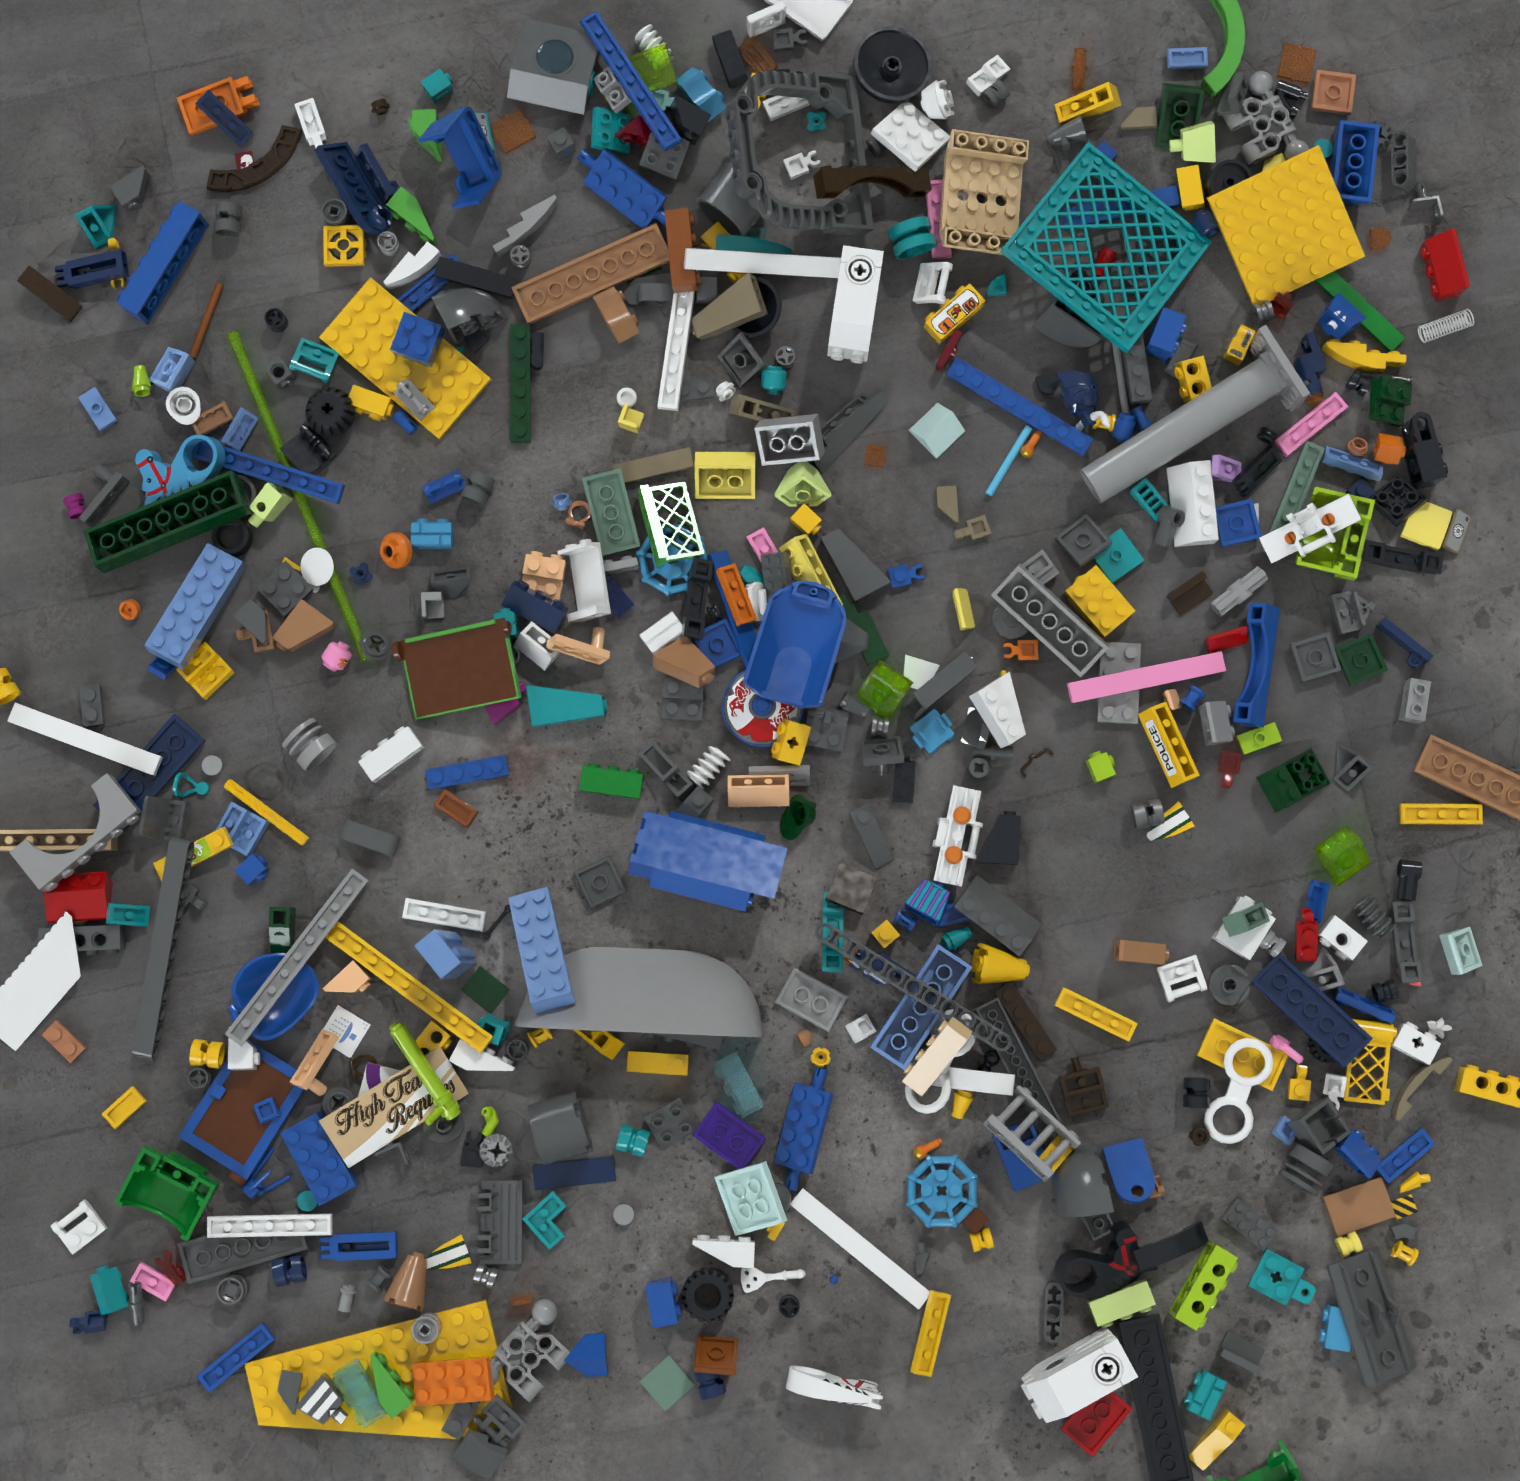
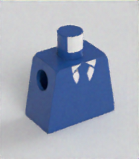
M1338 292L1325 306L1318 322L1323 326L1325 334L1341 339L1352 333L1366 317Z

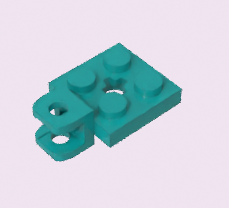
M1267 1248L1248 1283L1249 1287L1285 1306L1290 1297L1301 1303L1309 1304L1316 1292L1312 1284L1300 1278L1304 1268ZM1280 1272L1282 1280L1273 1283V1278L1270 1276L1271 1273ZM1303 1289L1308 1290V1293L1305 1296H1302L1301 1291Z

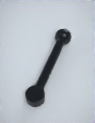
M510 905L505 906V910L490 929L482 934L483 939H489L491 932L505 915L511 912Z

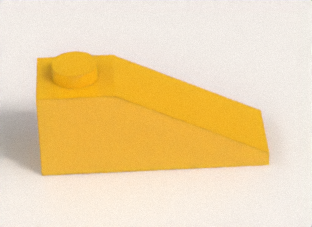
M1107 82L1054 105L1059 123L1062 124L1070 122L1078 116L1085 118L1107 112L1121 106L1117 87Z
M574 1030L596 1050L611 1060L615 1058L625 1044L610 1031Z
M628 1051L627 1072L688 1075L689 1054Z
M1224 1407L1189 1452V1459L1204 1471L1236 1439L1246 1425Z

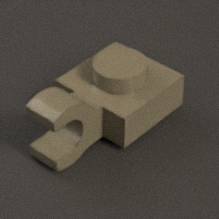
M985 515L967 520L965 528L956 530L953 533L956 541L970 536L971 541L991 535V530Z

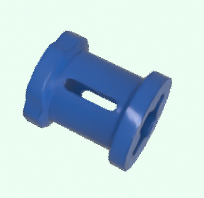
M1191 685L1189 687L1190 691L1184 699L1180 700V703L1188 710L1194 712L1196 705L1201 698H1205L1206 694L1199 688Z
M901 908L891 924H897L905 929L907 934H910L918 918H912L904 913V910Z

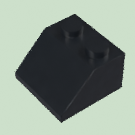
M676 95L669 107L675 130L682 139L690 141L689 145L693 144L695 146L711 114Z

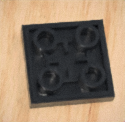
M1398 473L1368 498L1375 500L1374 508L1395 527H1398L1427 502V498Z

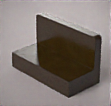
M1203 571L1166 596L1179 615L1184 614L1213 594V591L1205 581L1207 576Z

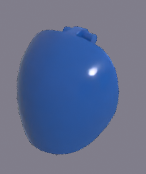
M273 953L256 957L244 965L237 973L231 988L234 1004L228 1007L233 1022L286 953ZM307 962L254 1030L252 1035L255 1038L268 1041L284 1034L294 1027L313 1006L319 993V981L314 970Z

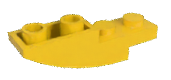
M1331 339L1322 346V351L1334 360L1361 371L1382 373L1386 367L1401 368L1406 363V355H1402L1398 351L1380 353L1379 350H1369L1366 352L1367 344H1361L1360 341L1342 343L1341 340Z

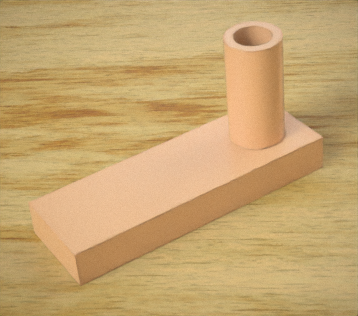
M600 627L593 628L591 645L559 634H555L547 640L546 648L598 665H601L610 657V651L603 649L605 629Z
M322 1029L290 1080V1083L304 1090L310 1089L318 1096L324 1095L327 1086L317 1080L315 1076L339 1039V1036Z

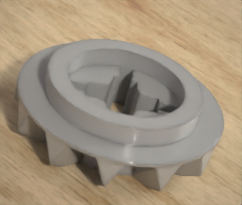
M492 1134L482 1141L479 1150L480 1157L484 1163L492 1167L503 1166L510 1160L513 1153L511 1142L501 1134ZM498 1142L499 1149L504 1152L498 1153L495 1159L494 1153L490 1152V1150L495 1149Z

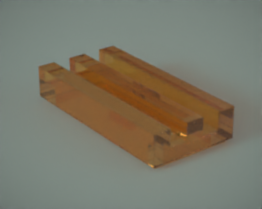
M754 36L738 47L739 52L756 73L763 71L747 53L745 48H747L765 71L778 68L776 62ZM751 43H753V45L758 49V51L771 65L770 67H768L764 63L760 56L750 46Z

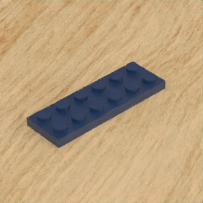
M173 714L142 749L163 757L156 776L127 766L116 781L142 812L144 798L146 796L157 797L206 740L180 717ZM97 800L93 806L100 812ZM127 825L122 829L123 832H126L131 825Z
M1281 953L1251 981L1263 995L1343 1069L1373 1039Z

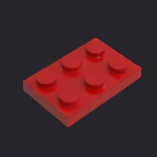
M1111 1392L1070 1415L1061 1425L1060 1429L1093 1457L1130 1413L1132 1408L1117 1394Z

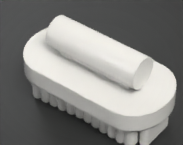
M753 582L752 584L745 585V589L757 618L755 621H762L767 606L766 589L761 582Z

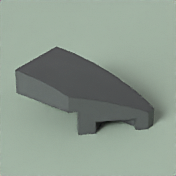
M282 1370L278 1393L292 1415H296L297 1408L295 1406L300 1398L299 1392L303 1373Z

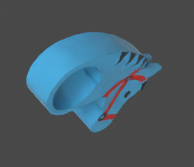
M204 435L190 436L181 445L171 465L162 462L159 453L156 451L140 450L136 454L135 462L143 476L141 492L146 497L144 506L218 476L225 462V450L222 444L213 437ZM207 441L213 450V460L208 468L202 471L195 470L192 462V451L199 442Z

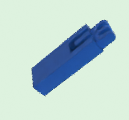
M397 1231L335 1233L333 1237H320V1242H328V1245L320 1246V1251L328 1250V1254H320V1259L334 1258V1261L398 1257ZM350 1242H356L355 1252H342V1249H351Z

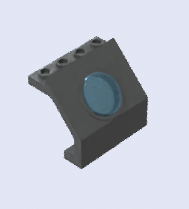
M525 18L510 69L507 98L584 115L588 110L589 85L598 55V50L587 33L574 28Z

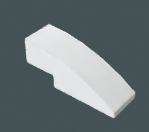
M427 241L415 256L408 252L384 280L383 283L386 288L391 290L401 287L425 274L438 262L439 256L442 257L440 251Z

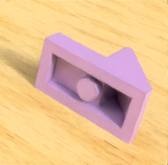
M1219 454L1212 455V481L1232 482L1241 472L1242 463Z

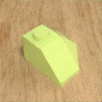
M806 461L798 462L788 469L775 492V497L789 507H797V504L818 506L831 497V492L818 470Z

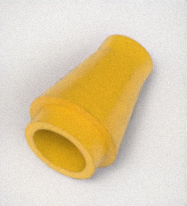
M957 1089L954 1092L951 1116L963 1119L964 1114L974 1099L973 1091Z

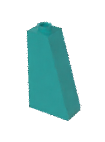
M526 686L533 728L606 717L605 712L608 711L607 699L603 700L602 695Z

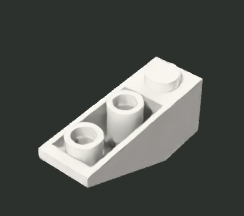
M461 1039L449 1059L450 1062L465 1070L514 1071L517 1067L513 1065L514 1061L510 1058L503 1056L501 1059L496 1056V1051L486 1047L482 1054H480Z
M697 1235V1238H693L692 1245L732 1267L754 1268L755 1240H751V1237L739 1236L738 1240L730 1239V1236L725 1235L718 1236V1239H709L710 1235Z

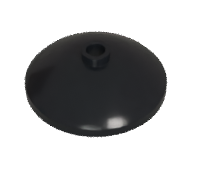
M756 277L768 314L732 329L738 334L742 332L745 337L749 338L760 337L771 331L777 324L782 310V302L778 290L772 283L760 277Z

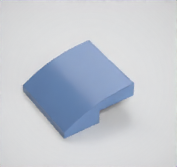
M231 802L216 830L226 827L234 844L231 848L249 857L256 849L270 822Z

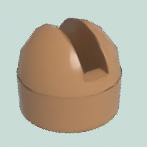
M802 1030L795 1034L803 1048L811 1044L813 1039L811 1032Z

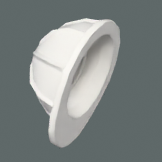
M178 387L167 396V411L177 422L190 425L198 420L201 404L199 396L194 390L188 387Z

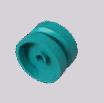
M928 217L911 218L888 229L887 233L890 242L896 243L893 247V252L897 260L922 255L937 246L934 234L928 233L932 228Z

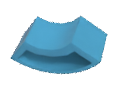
M692 67L674 82L688 102L711 114L709 122L726 109L723 102L725 98L719 90H714L707 82L708 78L702 70L699 71Z

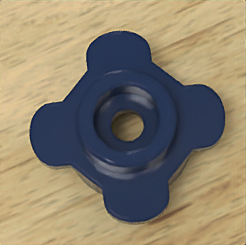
M364 562L358 567H351L349 573L353 575L354 584L357 586L371 581L373 575L368 570V564Z

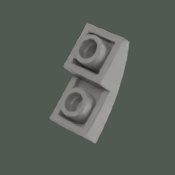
M609 67L593 78L600 92L605 96L616 114L631 103V100Z

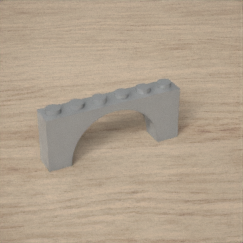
M106 773L91 785L99 802L100 816L94 834L82 847L65 854H50L43 852L33 842L25 839L9 852L39 890L49 892L55 889L62 878L71 876L74 873V869L78 865L88 862L91 858L90 856L95 851L98 852L104 849L111 838L118 837L122 834V829L138 821L139 816L142 814L141 810L110 774Z

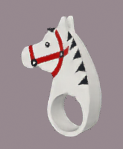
M790 1366L786 1383V1389L807 1397L867 1406L881 1410L879 1400L883 1399V1396L877 1390L878 1384L863 1379H843L830 1373L804 1366Z

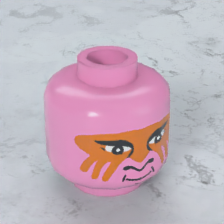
M342 641L338 643L330 642L321 656L324 661L323 665L334 672L343 670L352 657L351 652L348 650L350 647Z

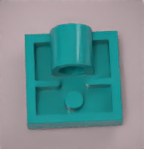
M600 107L593 108L591 148L606 149L609 152L625 156L630 154V143L614 138V135L631 121V115L620 112L616 114L612 110Z

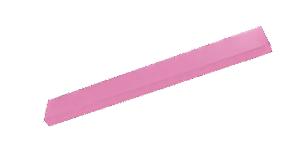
M1221 651L1067 683L1072 704L1225 672L1226 667Z

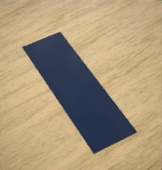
M614 1156L532 1166L535 1190L616 1181Z

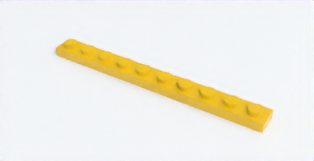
M339 921L325 937L480 1054H482L494 1038Z

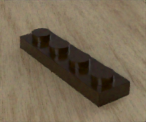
M1012 981L994 991V994L999 998L1002 1006L1039 1061L1057 1050Z

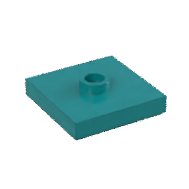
M1121 528L1108 537L1112 541V545L1093 559L1112 584L1144 561Z

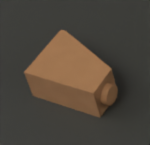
M301 599L272 638L277 641L275 645L285 652L288 649L293 652L335 629L337 625Z
M681 637L653 655V667L656 670L697 688L711 683L715 678V666L688 637Z
M1114 940L1113 961L1165 965V961H1168L1169 949H1166V944Z

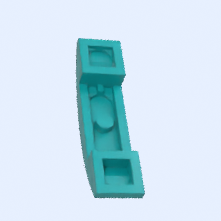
M716 235L715 250L792 254L791 248L775 242L738 235Z
M824 892L823 923H828L843 932L844 908L826 901L825 898L828 892ZM824 926L822 938H828L830 936V929ZM843 937L838 938L836 941L839 949H843ZM822 942V972H843V955Z

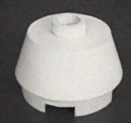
M935 80L921 92V106L930 119H947L949 116L954 115V111H951V107H954L951 91L945 89L944 85H947L945 80Z

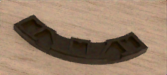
M282 125L270 151L264 157L259 158L245 168L238 170L210 169L206 189L217 192L239 191L266 181L276 174L290 159L299 143L302 130Z

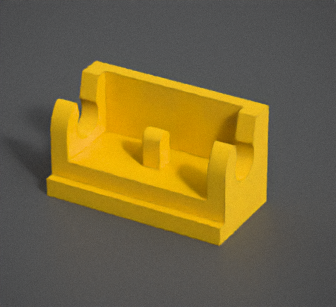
M1193 165L1177 168L1182 209L1191 211L1205 208L1199 166Z

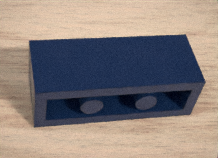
M515 580L511 584L501 606L510 608L511 611L553 633L557 632L569 609L565 607L562 601L552 600L543 591H535L529 588L526 582Z

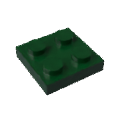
M1372 633L1335 648L1340 667L1349 686L1388 670Z

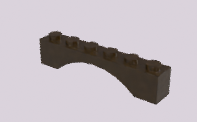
M866 165L856 168H850L849 166H841L839 168L823 166L813 175L817 199H834L848 187L861 183L881 184L899 192L904 197H924L932 190L928 167H920L915 172L910 167H902V165H896L891 168H885L884 165L875 166L874 168H867Z

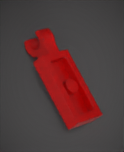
M1302 908V921L1296 922V962L1317 961L1318 923L1313 921L1314 913L1311 912V908Z

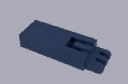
M118 249L66 261V264L55 267V272L59 273L56 274V280H63L57 282V287L70 286L77 289L129 277L127 254L125 251ZM90 267L89 273H86L84 270L78 273L79 269Z

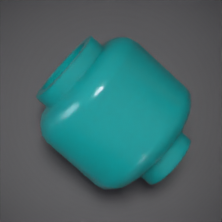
M766 366V369L761 371L760 386L763 390H767V394L779 395V391L786 389L787 372L782 370L781 366Z

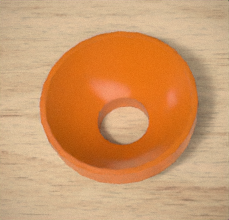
M400 532L387 534L380 545V555L384 563L394 569L404 568L410 563L413 551L411 542L406 535ZM388 546H390L392 549L391 557H389L386 553V549Z

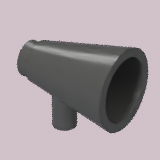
M1081 116L1076 117L1051 132V134H1048L1051 146L1062 145L1063 150H1069L1072 143L1088 141Z

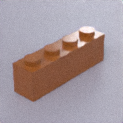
M689 208L666 210L665 221L673 291L675 294L698 291V283H701L700 271L684 269L685 248H694V245H697L696 233L692 232V227L695 226L694 214H690Z

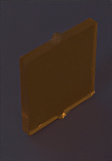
M1285 43L1277 77L1289 79L1291 82L1298 81L1309 84L1317 50L1303 47L1301 44L1297 46Z
M520 109L490 125L496 136V141L501 144L506 154L536 138L530 127V121L526 120Z

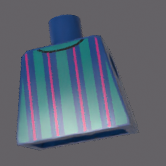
M925 879L906 900L905 910L939 928L950 900V892L945 889L947 884L937 881L933 883Z

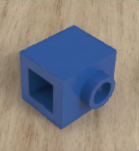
M252 853L235 871L247 885L252 886L257 881L259 883L268 876L266 872L270 870L267 866L269 862L261 854Z

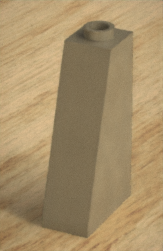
M749 273L744 275L691 319L693 324L691 330L694 336L705 341L768 314L756 277Z

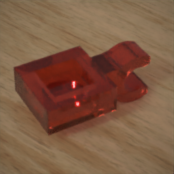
M1220 752L1218 772L1224 773L1221 787H1232L1233 774H1240L1241 753Z
M166 1250L163 1252L166 1256V1261L163 1262L158 1257L155 1259V1262L163 1268V1272L177 1287L187 1280L185 1271L180 1265L172 1264V1254Z

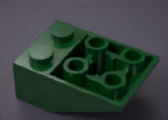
M1312 748L1256 777L1275 813L1292 806L1331 784Z

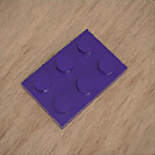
M717 1101L692 1135L737 1169L747 1166L766 1139V1137Z

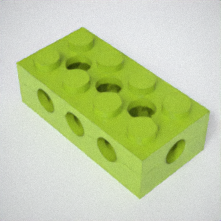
M1209 1240L1168 1313L1196 1331L1199 1327L1202 1328L1207 1320L1206 1314L1208 1310H1212L1217 1303L1216 1296L1227 1285L1228 1281L1226 1279L1229 1273H1233L1237 1268L1238 1262L1236 1261L1238 1257ZM1217 1265V1269L1213 1271V1267ZM1207 1283L1206 1288L1202 1290L1203 1285ZM1197 1301V1304L1192 1308V1304Z

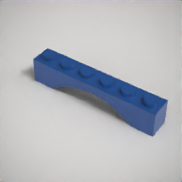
M1249 603L1247 625L1251 640V663L1245 687L1235 703L1233 718L1234 723L1246 727H1264L1280 608L1268 603Z

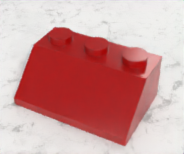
M1453 228L1426 239L1420 247V254L1425 259V273L1430 278L1431 295L1435 297L1436 302L1459 297L1470 286L1456 229Z
M107 871L73 873L67 878H62L58 882V886L52 891L43 892L47 922H58L59 918L64 916L65 911L72 916V921L106 919L108 903H111L113 883Z

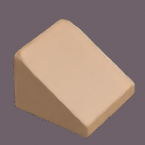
M1176 689L1166 690L1162 693L1163 700L1167 702L1170 711L1182 708Z

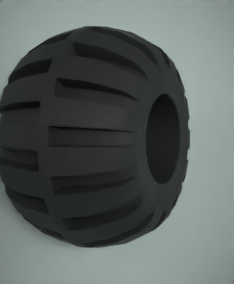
M327 387L314 392L306 404L305 415L309 426L317 434L326 437H336L347 432L353 425L356 414L355 406L350 405L353 402L346 392L338 388ZM329 407H331L333 411H330L329 414H327L325 411L328 410Z

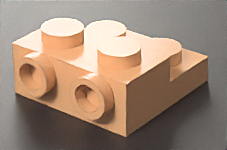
M531 551V554H526L522 581L526 582L529 588L535 591H543L548 595V598L560 600L567 562L562 560L563 556L551 554L549 558L543 557L541 552Z

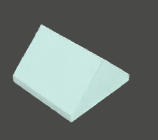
M937 403L909 429V432L937 459L965 432V429L952 411Z
M1470 927L1439 935L1452 975H1461L1483 966Z

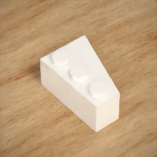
M1010 672L1000 676L969 696L1000 748L1006 747L1026 735Z

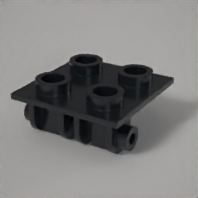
M303 425L299 429L301 432L279 449L298 470L312 474L337 453L310 426Z

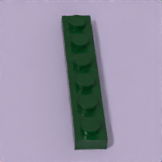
M510 324L511 443H531L530 324Z

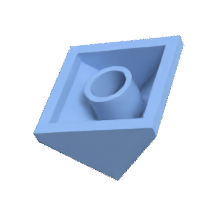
M168 347L149 380L160 388L171 392L183 385L195 364V360L186 352Z

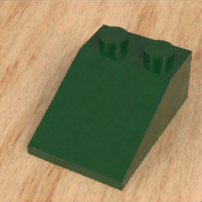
M1171 83L1162 84L1156 147L1169 148V140L1180 139L1181 129L1200 123L1205 92L1203 87Z

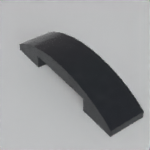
M1365 540L1362 560L1393 569L1440 575L1444 554L1429 551L1419 552L1387 546L1386 543Z
M696 557L692 560L683 610L682 636L703 639L708 584L711 581L713 561Z
M1202 1221L1160 1241L1137 1248L1132 1251L1138 1271H1142L1189 1253L1206 1244L1209 1240Z

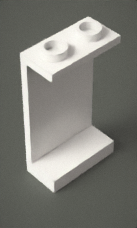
M591 539L579 541L580 544L578 545L569 544L565 546V549L558 551V555L570 557L578 609L576 612L567 614L568 622H585L611 614L600 542H592Z

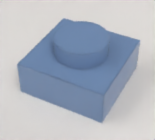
M1284 1115L1280 1116L1271 1133L1284 1144L1291 1145L1296 1135L1287 1123L1290 1119Z

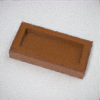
M446 789L443 790L433 805L466 828L469 827L479 812Z

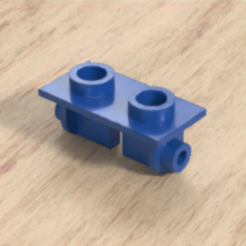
M456 470L422 487L430 504L463 490L466 485L459 470Z
M1312 879L1311 883H1309L1308 900L1306 901L1305 908H1311V912L1314 913L1313 921L1322 924L1330 884Z

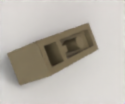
M738 394L733 395L729 414L758 422L764 419L792 417L796 413V410Z

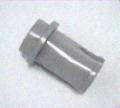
M344 1284L340 1288L342 1293L338 1310L351 1312L352 1300L356 1290L355 1286Z

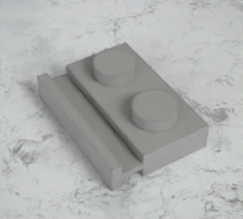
M1043 549L1021 564L1043 585L1059 574V571Z

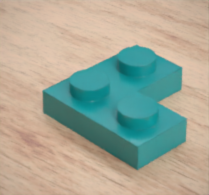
M554 1190L522 1219L549 1250L565 1236L552 1219L567 1205Z

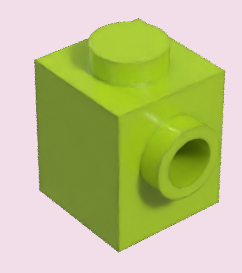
M1100 751L1094 752L1089 755L1090 759L1085 761L1094 783L1116 775L1113 768L1115 766L1114 759L1111 755L1108 756L1107 752L1102 754Z

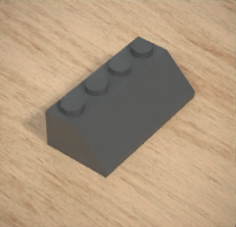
M977 874L952 906L1017 957L1021 956L1041 926L1040 922Z

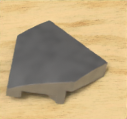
M1347 591L1328 596L1338 635L1360 630L1361 627L1365 626L1367 617L1376 605L1360 597L1356 591Z

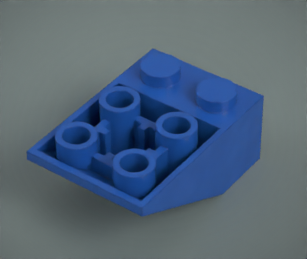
M1022 1122L1007 1128L1010 1131H1014ZM1033 1123L1020 1136L1021 1141L1026 1146L1030 1145L1038 1137ZM991 1134L1015 1192L1043 1181L994 1134ZM1042 1145L1036 1150L1038 1157L1043 1152Z

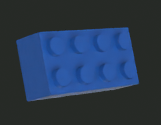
M317 1112L280 1133L319 1206L360 1184L352 1168L347 1167L321 1126L319 1120L324 1118L322 1112Z

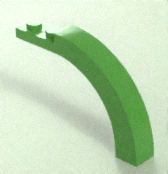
M1209 0L1220 16L1225 36L1224 50L1220 62L1203 79L1200 85L1212 100L1228 85L1243 54L1245 26L1237 0Z

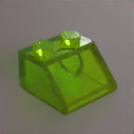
M880 660L856 696L866 706L870 707V710L882 718H890L914 682Z
M1347 825L1313 848L1318 861L1337 886H1340L1370 864L1361 838Z

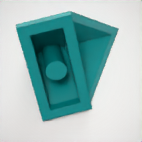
M92 205L75 214L76 219L95 249L108 243V239L113 238L118 205Z

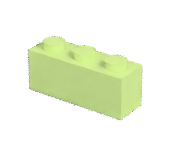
M1144 1278L1132 1282L1111 1294L1086 1300L1095 1324L1102 1328L1111 1326L1113 1321L1121 1319V1321L1133 1317L1132 1314L1135 1312H1148L1152 1309L1151 1306L1156 1305L1148 1282Z

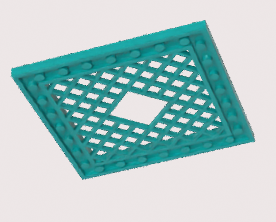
M1088 142L1000 252L1123 352L1127 353L1212 241L1206 236H1200L1195 227ZM1086 177L1087 185L1079 186ZM1090 177H1098L1100 185H1092ZM1106 189H1113L1116 198H1107ZM1080 190H1088L1090 198L1081 199ZM1093 190H1101L1103 198H1094ZM1075 191L1077 199H1068ZM1104 202L1105 211H1097L1095 203ZM1108 202H1117L1118 211H1110ZM1121 202H1129L1131 210H1123ZM1069 203H1078L1079 212H1070ZM1082 203H1091L1092 211L1084 212ZM1065 204L1066 212H1058ZM1137 214H1144L1147 223H1138ZM1106 215L1108 224H1099L1098 216ZM1111 215H1119L1121 224H1112ZM1124 215H1132L1134 223H1125ZM1067 216L1068 225H1060L1058 217ZM1071 216H1080L1082 225H1073ZM1085 216H1093L1095 224L1086 225ZM1054 217L1055 225L1047 226ZM1139 227H1148L1149 236H1141ZM1152 227H1160L1162 235L1154 236ZM1122 228L1128 263L1094 264L1087 229ZM1126 228H1135L1136 236H1128ZM1069 229L1071 238H1062L1061 230ZM1074 229H1083L1084 238H1075ZM1047 230H1056L1058 239H1049ZM1043 231L1044 239H1036ZM1175 239L1178 248H1169L1168 240ZM1142 240H1150L1152 249H1143ZM1155 240H1163L1165 248L1156 249ZM1129 241H1137L1139 249H1130ZM1076 242H1085L1087 251H1078ZM1045 243L1047 252H1038L1037 244ZM1050 243H1059L1060 252H1051ZM1063 243H1072L1073 251H1065ZM1170 252H1178L1172 260ZM1140 253L1141 262H1133L1131 254ZM1144 253H1153L1154 262H1146ZM1157 253H1166L1167 261L1159 262ZM1079 255H1088L1089 264H1080ZM1048 256L1049 263L1042 257ZM1052 256H1061L1063 265H1054ZM1066 256H1075L1076 264L1067 265ZM1147 266H1155L1157 275H1148ZM1160 266H1167V268L1161 274ZM1116 267L1118 276H1109L1108 268ZM1121 267H1129L1131 276H1122ZM1134 267H1143L1144 275H1135ZM1090 268L1092 277H1083L1081 269ZM1095 268H1103L1105 277H1096ZM1057 269H1064L1065 276ZM1068 269H1077L1079 278H1070ZM1149 279H1157L1151 287ZM1119 280L1120 289L1112 290L1110 281ZM1123 280H1132L1134 289H1125ZM1137 280H1145L1147 288L1138 289ZM1093 281L1094 290L1085 291L1084 282ZM1097 281H1106L1107 290H1099ZM1073 282H1079L1080 288L1076 286ZM1126 293H1135L1136 302H1127ZM1139 293H1147L1140 301ZM1100 294H1108L1110 303H1101ZM1113 294H1122L1123 302L1114 303ZM1089 295H1095L1096 301ZM1137 306L1134 309V311L1130 314L1129 307ZM1104 307H1111L1112 314ZM1115 307H1124L1126 316H1117Z

